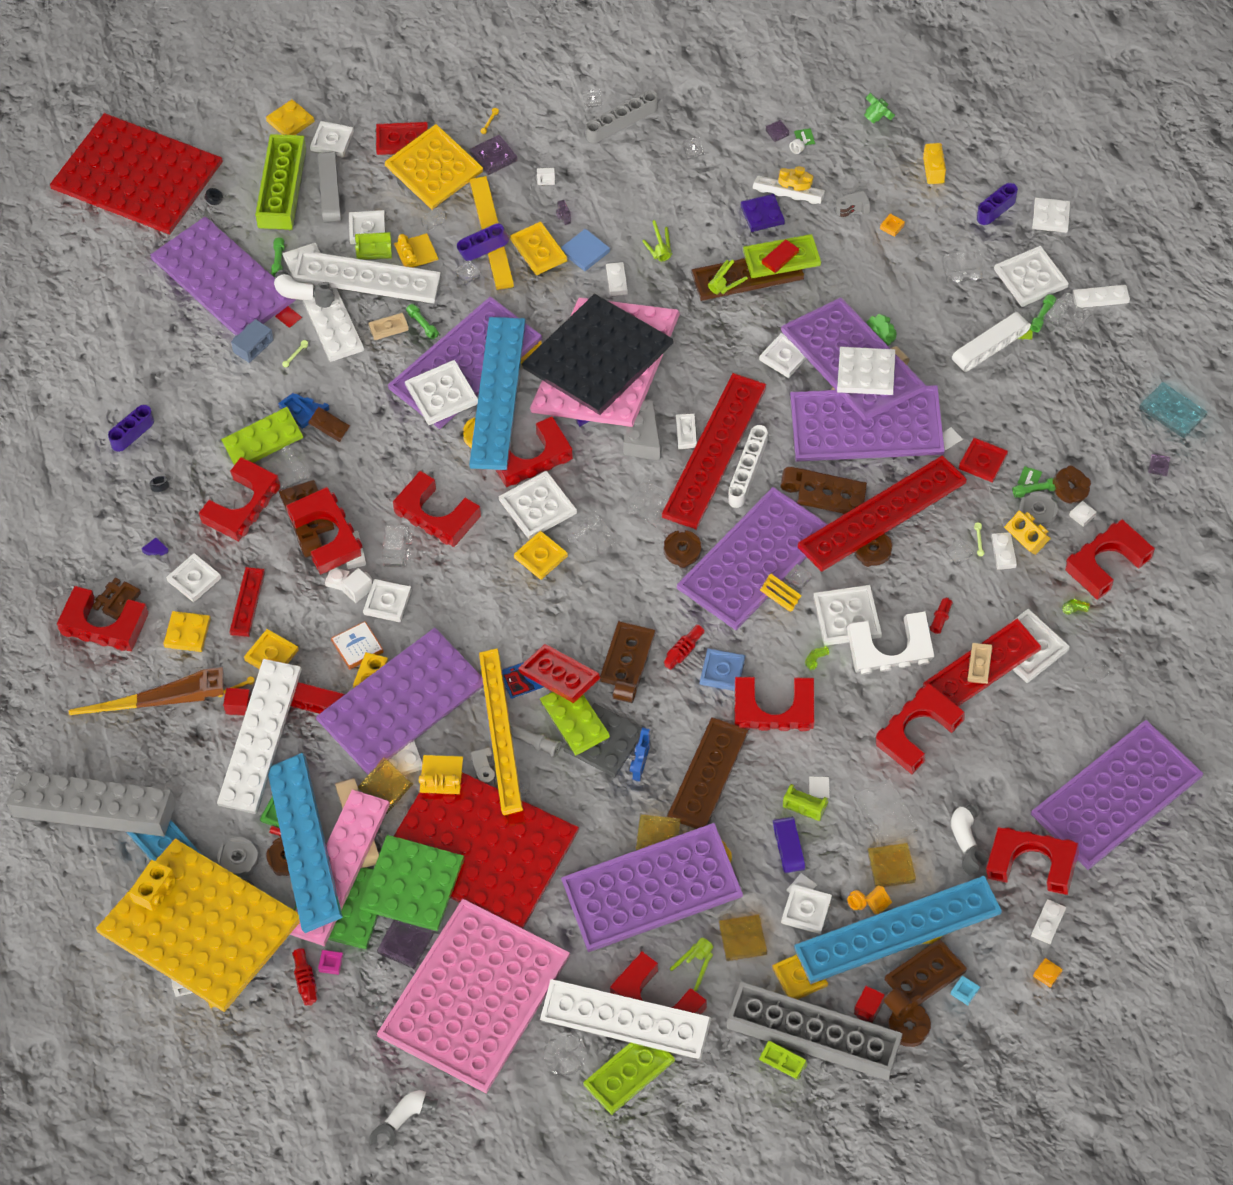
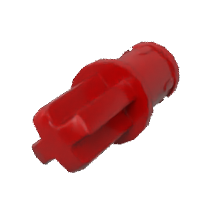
M947 597L942 599L938 610L934 612L935 617L930 626V631L935 634L942 632L945 621L949 619L948 614L953 601Z

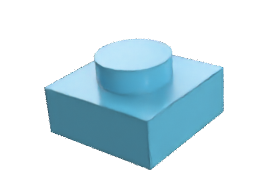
M962 975L950 995L968 1006L978 993L980 986Z

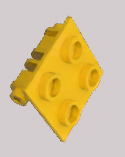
M427 233L409 239L405 234H400L398 242L394 243L404 267L414 268L439 260Z
M423 755L422 772L419 775V792L460 794L463 757Z

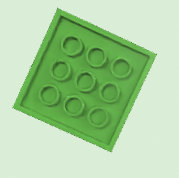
M387 835L359 906L360 910L438 932L461 870L464 856Z
M365 867L360 869L341 910L343 918L336 921L328 940L367 950L379 915L362 911L359 906L373 869Z

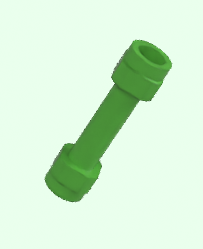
M275 238L273 242L275 250L274 264L271 268L273 277H276L275 275L279 270H283L281 265L282 251L285 248L283 238Z
M1048 294L1045 297L1043 307L1037 318L1032 320L1030 329L1033 332L1041 330L1045 316L1056 302L1054 295Z
M410 304L406 308L408 315L411 318H415L425 329V334L428 338L433 340L439 335L437 328L425 320L420 314V309L415 304Z
M1049 478L1043 483L1024 487L1023 484L1012 487L1015 498L1025 497V494L1048 489L1050 492L1056 490L1053 478Z

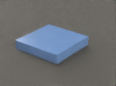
M587 229L581 231L561 247L567 258L583 271L588 270L610 252V248Z
M707 648L700 685L735 691V677L742 676L746 655Z

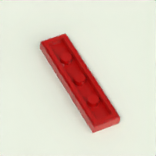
M245 567L230 628V635L250 636L265 575L264 569Z

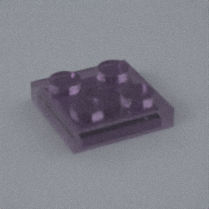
M500 135L470 148V154L483 167L487 175L518 161L517 155Z
M394 919L378 947L377 953L415 969L433 936V931Z

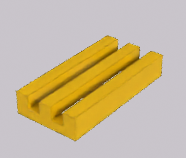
M773 574L768 575L760 588L761 592L789 612L793 611L794 606L802 596ZM767 586H769L771 589H773V590H774L778 595H780L781 597H784L785 599H787L789 602H791V604L787 603L785 600H783L782 598H780V597H779L778 595H776L774 592H772L771 590H769V589L767 588Z

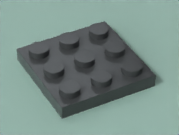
M594 703L592 708L610 737L577 756L574 755L566 743L564 752L615 778L639 742L642 727Z

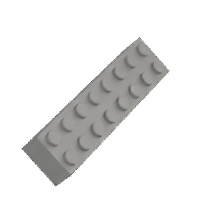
M19 771L7 802L13 817L165 837L176 804L172 791L169 789Z
M740 982L727 1019V1029L767 1042L771 1041L777 1045L888 1081L902 1039V1033L744 982Z

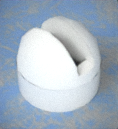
M795 139L790 143L789 147L794 154H799L805 148V144L800 139Z

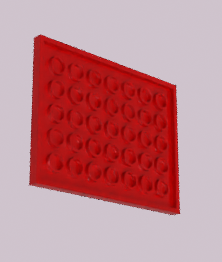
M104 113L52 180L50 187L53 190L170 235L220 167L223 160L222 157Z
M462 772L460 794L419 792L394 837L463 855L464 861L450 898L459 903L464 899L523 929L576 837L579 827L522 801L523 811L503 815L499 789Z

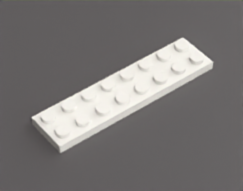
M316 243L282 253L292 278L300 250L320 253ZM329 287L335 295V299L330 307H319L315 303V297L313 300L302 301L329 361L332 362L362 352L364 348L337 288Z
M300 250L293 280L313 285L329 282V287L434 304L441 272Z
M263 659L217 801L218 806L257 814L268 779V773L272 766L302 670L300 666Z
M551 979L540 1020L701 1060L711 1018Z

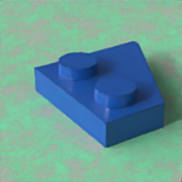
M295 393L290 394L278 403L280 409L288 407L296 424L302 429L309 425L308 422L318 406L325 411L330 410L327 403L322 405L314 402V399L303 398Z
M646 728L641 730L639 743L636 744L635 748L636 757L630 765V772H632L633 780L641 781L650 749V729Z

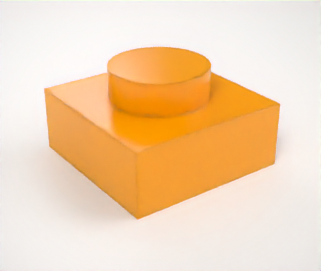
M889 214L881 223L880 229L895 237L904 227L905 221Z
M879 885L865 897L867 904L876 915L881 914L892 903L884 887Z
M1045 958L1034 972L1033 977L1051 988L1063 969Z

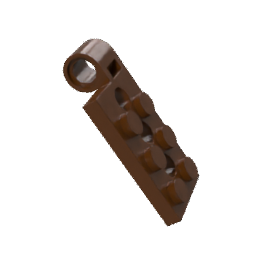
M786 467L783 469L780 487L788 493H794L799 490L797 504L846 514L864 503L867 483L796 467ZM805 486H811L814 490L808 491L805 489ZM823 490H829L832 494L826 495ZM846 493L850 496V498L845 499L841 496V494Z
M311 480L278 492L287 512L286 505L319 490L315 481ZM290 519L305 558L311 556V551L322 547L318 537L319 534L335 529L333 522L325 519L314 520L295 529ZM311 525H318L315 528H310Z
M618 621L600 675V682L615 685L613 699L628 703L634 702L655 637L654 629ZM632 640L635 641L637 644L631 647L628 646L626 643ZM623 657H630L632 659L628 663L621 661ZM618 673H624L626 677L624 679H618L616 675Z
M938 939L885 976L884 980L893 990L885 997L884 1003L900 1018L966 973L967 968ZM939 963L943 968L935 969L932 964ZM917 974H924L926 975L927 979L920 980L917 977ZM908 984L912 989L905 991L901 988V985Z

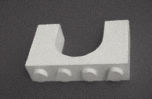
M926 613L906 614L903 618L907 634V647L905 651L894 656L882 654L875 648L868 621L849 624L847 626V633L855 673L861 672V675L872 673V670L880 669V672L891 670V667L894 666L907 668L913 663H918V665L929 664L934 658Z

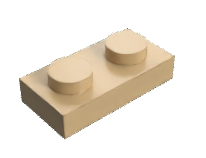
M403 313L368 323L374 340L409 330Z
M972 643L968 682L988 684L992 645Z

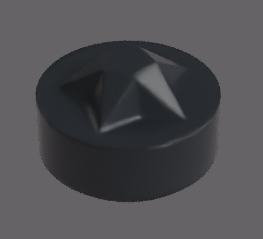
M209 188L204 198L211 205H219L223 194L216 188Z
M164 476L153 478L150 481L151 490L153 492H162L168 489V478Z

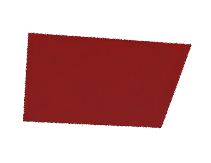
M289 306L275 316L289 328L303 318Z

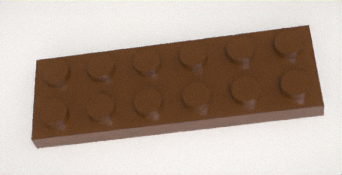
M743 258L734 260V263L723 277L727 281L726 286L743 277L748 279L729 289L725 294L721 292L714 294L709 289L708 284L724 263L695 268L691 272L700 301L804 280L802 269L751 278L746 260Z
M711 717L669 810L667 819L694 829L709 824L747 738V729L739 728V726Z

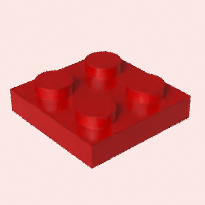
M973 438L959 464V469L993 483L1008 455V451Z

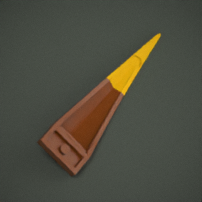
M223 667L203 669L166 685L128 697L68 710L69 715L205 701L206 697L224 695Z

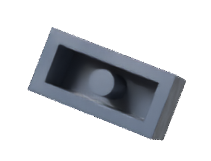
M255 319L231 341L233 353L250 363L274 341L272 329Z

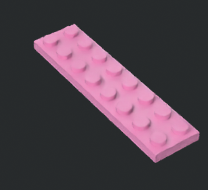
M356 790L351 791L326 844L341 910L390 806L387 800ZM336 921L307 933L302 931L301 924L299 923L290 935L325 946Z

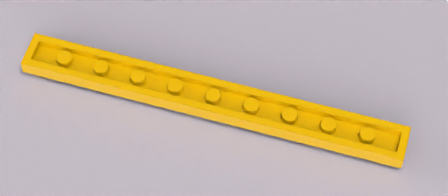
M498 648L480 652L479 658L501 810L503 815L523 811L500 654Z

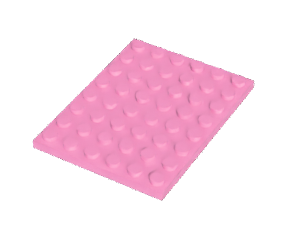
M578 298L571 315H573L588 299ZM609 301L671 337L680 315L677 309ZM663 354L601 415L543 380L530 410L536 414L633 427Z
M462 899L379 1029L377 1036L487 1094L547 995L550 980H556L570 957V952Z

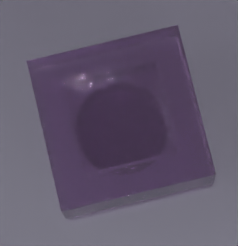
M781 120L766 126V132L774 142L789 136V130Z
M564 200L558 201V209H556L558 219H561L564 225L571 224V214Z
M1152 454L1148 473L1167 476L1170 457Z

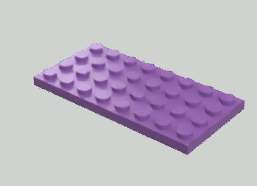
M203 217L150 254L151 259L235 336L239 335L255 319L264 324L296 301V299L281 296L275 288V278L206 217Z
M489 297L390 382L388 389L422 415L408 391L405 381L455 360L477 397L480 389L489 317H518L492 297ZM525 324L521 357L542 340V335L527 324ZM458 413L434 423V425L441 429Z
M842 298L834 300L781 326V332L836 391L840 347L890 349ZM895 354L893 395L838 393L866 421L926 391V385Z
M937 385L926 386V391L866 421L836 390L790 392L795 462L944 455Z
M772 487L677 584V589L731 628L737 630L768 598L766 594L760 591L768 575L773 574L784 582L807 558L797 548L798 542L828 524ZM767 586V588H768L769 590H771L772 592H774L773 589H771L769 586Z
M434 627L317 715L316 720L354 761L370 775L405 746L413 742L484 687L483 678Z
M1145 720L1032 810L1031 815L1054 838L1061 840L1070 839L1077 842L1079 846L1077 860L1089 870L1201 779L1203 772Z
M715 823L561 877L588 952L743 897Z

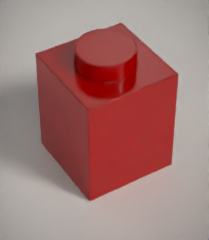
M226 688L223 703L225 713L228 715L245 716L251 698L250 689Z
M865 986L855 1005L854 1015L860 1020L873 1024L884 1003L885 994Z

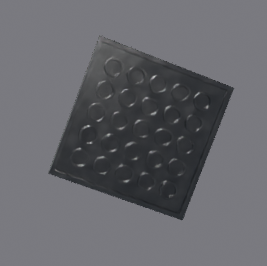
M594 293L521 365L526 371L601 415L674 342L673 338Z

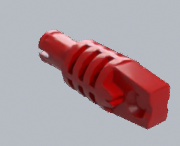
M696 624L687 635L682 636L668 651L667 657L664 660L666 668L672 670L695 648V643L705 633L700 625Z
M299 948L292 952L295 962L294 975L297 981L298 992L301 994L304 1005L311 1006L317 1001V987L312 967L308 965L305 949Z

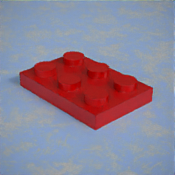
M428 122L376 124L377 155L396 154L427 131Z

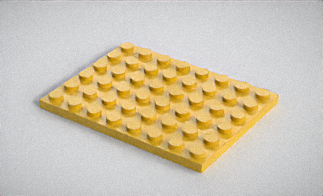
M174 839L156 859V862L171 868L176 878L174 886L167 891L161 905L157 906L153 912L133 903L128 891L96 927V930L102 936L225 1012L300 923L298 912L179 840Z

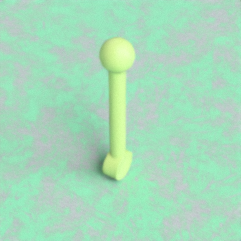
M306 340L301 341V346L289 357L287 361H283V367H288L289 363L294 359V357L303 348L308 347V342Z
M977 522L974 525V529L977 530L979 549L977 555L983 556L985 552L982 549L980 532L982 524Z

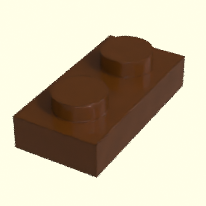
M319 406L308 422L338 442L342 440L350 425Z

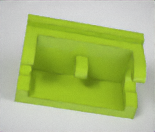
M390 232L355 234L357 259L392 258Z
M790 784L783 797V807L820 821L828 805V798L819 799L794 788L795 785Z
M768 1041L759 1058L760 1061L796 1080L800 1079L801 1072L808 1065L807 1061L802 1057L771 1041Z

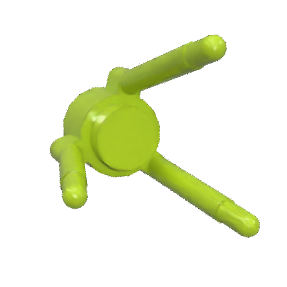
M653 220L659 244L655 246L654 251L646 240L643 239L642 242L650 251L654 260L667 261L672 255L668 227H665V245L657 223Z
M726 260L715 277L709 282L708 287L714 294H719L720 292L725 294L729 289L748 279L743 277L728 286L725 285L727 281L723 276L734 263V260L730 262Z
M700 938L696 944H693L670 967V971H673L685 959H687V963H690L695 957L699 960L705 958L694 991H698L708 963L713 957L711 953L713 949L712 943L705 938Z

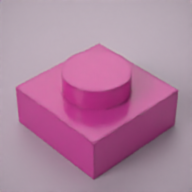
M322 950L318 971L339 975L343 953Z

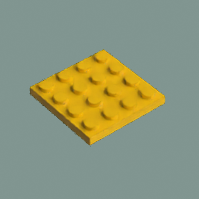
M437 124L385 161V166L431 210L469 183L470 179L477 177L483 172V167Z

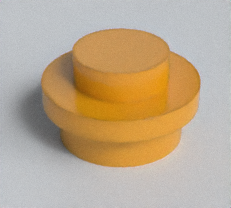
M858 890L852 891L847 898L848 905L853 910H863L867 905L865 895Z

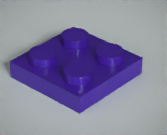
M774 194L741 201L740 206L751 232L785 224V219Z

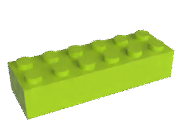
M270 134L255 213L258 228L293 230L306 155L304 136Z

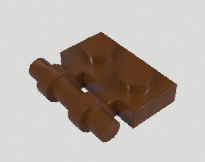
M114 578L112 582H108L105 586L104 592L96 597V602L92 607L98 611L101 606H104L102 609L103 613L118 620L127 600L135 601L141 594V591L125 581L121 586H118L121 581L118 578Z

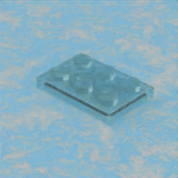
M1163 382L1140 404L1139 408L1184 439L1207 416V411Z

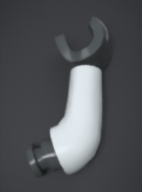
M279 270L275 275L274 285L281 296L298 300H313L315 297L316 305L323 308L330 307L335 299L333 291L329 289V282L319 283L314 288L313 284L294 281L286 270Z
M970 803L965 808H957L951 818V828L962 852L967 854L962 861V867L968 875L976 874L979 862L984 865L990 857L986 851L977 847L971 831L974 819L980 814L978 807L973 803Z
M422 1090L413 1091L404 1096L384 1122L385 1125H380L372 1131L369 1137L370 1146L378 1141L377 1135L383 1133L389 1136L387 1148L392 1149L395 1142L394 1130L397 1131L410 1116L416 1113L419 1114L420 1111L427 1112V1110H430L431 1114H434L438 1099L430 1100L431 1097L425 1096L426 1091Z

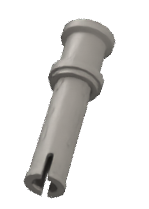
M510 723L512 737L533 745L537 751L542 750L549 753L553 758L559 753L561 741H554L547 738L545 734L538 735Z

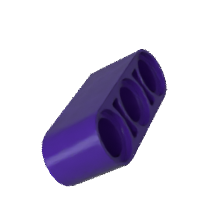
M1006 183L981 202L978 206L977 222L981 225H988L1016 203L1018 187L1013 183Z
M497 223L459 240L457 249L465 261H472L505 246L509 242V236L503 225Z
M148 405L138 406L108 432L110 445L114 451L120 452L125 450L152 427L154 418Z
M794 817L774 819L773 828L784 873L805 870L804 857Z

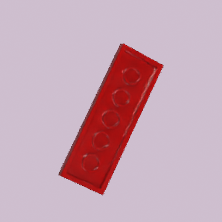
M1017 618L980 643L992 645L988 684L968 682L970 650L923 682V687L929 683L959 707L1039 652L1041 645Z

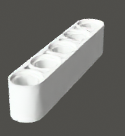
M1015 312L958 349L953 354L952 360L964 372H967L1024 335L1029 330L1031 324L1018 312Z
M756 425L751 429L728 493V502L734 508L743 506L767 445L768 431L765 426Z

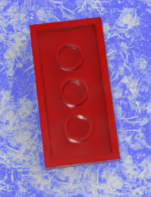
M547 644L539 648L518 668L520 674L572 703H575L600 679L598 672Z

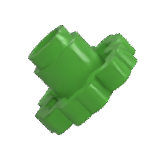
M871 92L866 96L871 105L865 110L864 116L869 121L875 124L883 116H886L889 120L893 119L895 113L887 107L889 104L884 99H878Z
M878 314L877 316H871L866 322L887 346L895 341L897 332L894 329V325L890 323V317Z

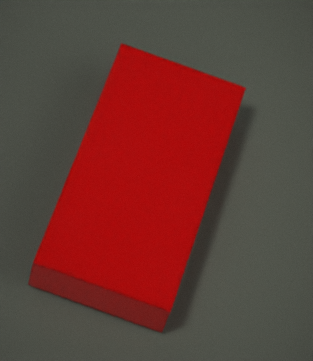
M785 239L762 259V264L776 273L799 253V248Z

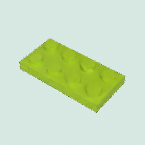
M809 234L786 239L799 248V253L776 273L764 266L762 259L785 239L744 246L743 253L751 278L821 266V259L813 235Z
M285 407L221 440L235 465L240 457L254 463L304 437L288 407Z
M554 692L540 698L543 707L575 756L610 737L584 695L575 703Z
M629 1043L586 1079L583 1085L613 1115L674 1063L675 1058L667 1051Z

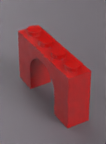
M552 416L536 423V434L545 447L539 456L532 459H522L509 451L507 470H496L506 488L516 485L527 478H533L541 472L549 471L553 467L565 464L573 459L572 447Z
M242 457L239 458L230 472L234 481L254 492L251 501L242 508L228 509L209 499L198 513L203 524L238 542L242 537L246 536L249 527L253 522L257 521L260 512L268 506L271 497L279 491L281 485L278 475Z
M419 471L393 500L394 512L397 516L409 520L412 525L421 527L427 534L436 536L442 543L455 547L481 517L480 506L465 497L448 515L434 517L426 514L422 510V506L436 491V484L434 478Z
M328 487L286 505L287 513L295 529L318 519L329 520L339 529L333 541L311 551L312 560L320 575L360 557L361 548H363L360 539H355L353 535L354 529L351 523L346 522V514L343 508L337 506L338 500L335 493H330Z
M1122 519L1118 523L1114 522L1111 524L1106 532L1099 533L1090 544L1086 543L1083 545L1078 553L1071 554L1066 560L1065 571L1098 600L1112 589L1114 581L1097 564L1095 557L1105 551L1118 552L1139 569L1152 559L1155 548Z
M74 586L57 622L60 634L66 637H76L85 642H96L101 646L115 647L120 651L127 650L132 652L149 614L146 604L128 599L116 622L109 626L96 627L87 622L88 615L95 602L93 591Z
M735 677L734 725L747 730L758 728L761 731H768L770 729L809 731L813 729L814 678H794V702L792 706L782 714L772 715L762 711L755 701V677Z
M929 683L925 687H921L916 692V697L912 701H907L902 711L890 719L889 725L885 729L881 728L876 734V746L912 775L925 762V753L906 738L904 730L907 724L918 717H929L936 720L952 733L965 720V712Z
M998 827L986 868L987 879L1007 883L1014 860L1025 852L1035 851L1046 855L1051 861L1047 878V890L1068 895L1079 855L1077 842L1070 839H1056L1050 835H1036L1029 831H1016L1009 827Z
M641 951L610 986V993L643 1001L641 992L658 972V963ZM690 988L671 1008L701 1015L707 1008V1000Z

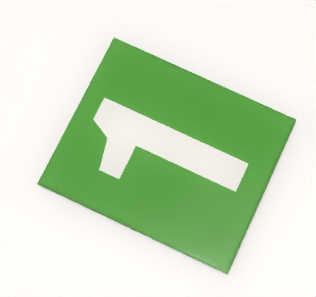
M811 128L794 131L796 139H800L805 145L815 144Z
M1024 466L1018 484H1023L1024 486L1038 484L1042 472Z

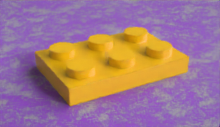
M541 221L510 235V240L536 276L567 262V256Z

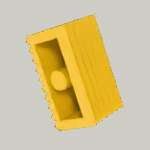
M925 144L923 159L927 183H944L946 166L942 144Z

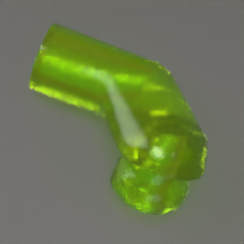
M1071 599L1063 604L1062 612L1066 615H1070L1078 610L1088 613L1090 603Z
M823 646L812 649L805 659V665L810 670L816 669L818 666L816 660L819 657L829 655V648Z

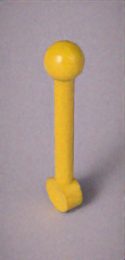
M498 108L492 109V114L489 120L487 121L484 128H481L480 130L482 134L487 133L488 126L490 125L494 116L499 113Z
M250 676L246 681L230 688H240L247 684L253 685L255 680Z

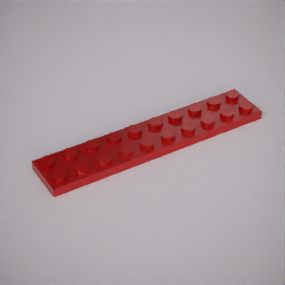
M732 373L662 512V518L697 530L766 390L767 384Z
M942 455L798 542L797 548L823 572L966 484L967 478Z

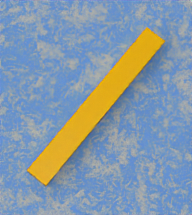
M487 176L470 179L481 230L498 223ZM504 246L487 253L496 290L514 287Z

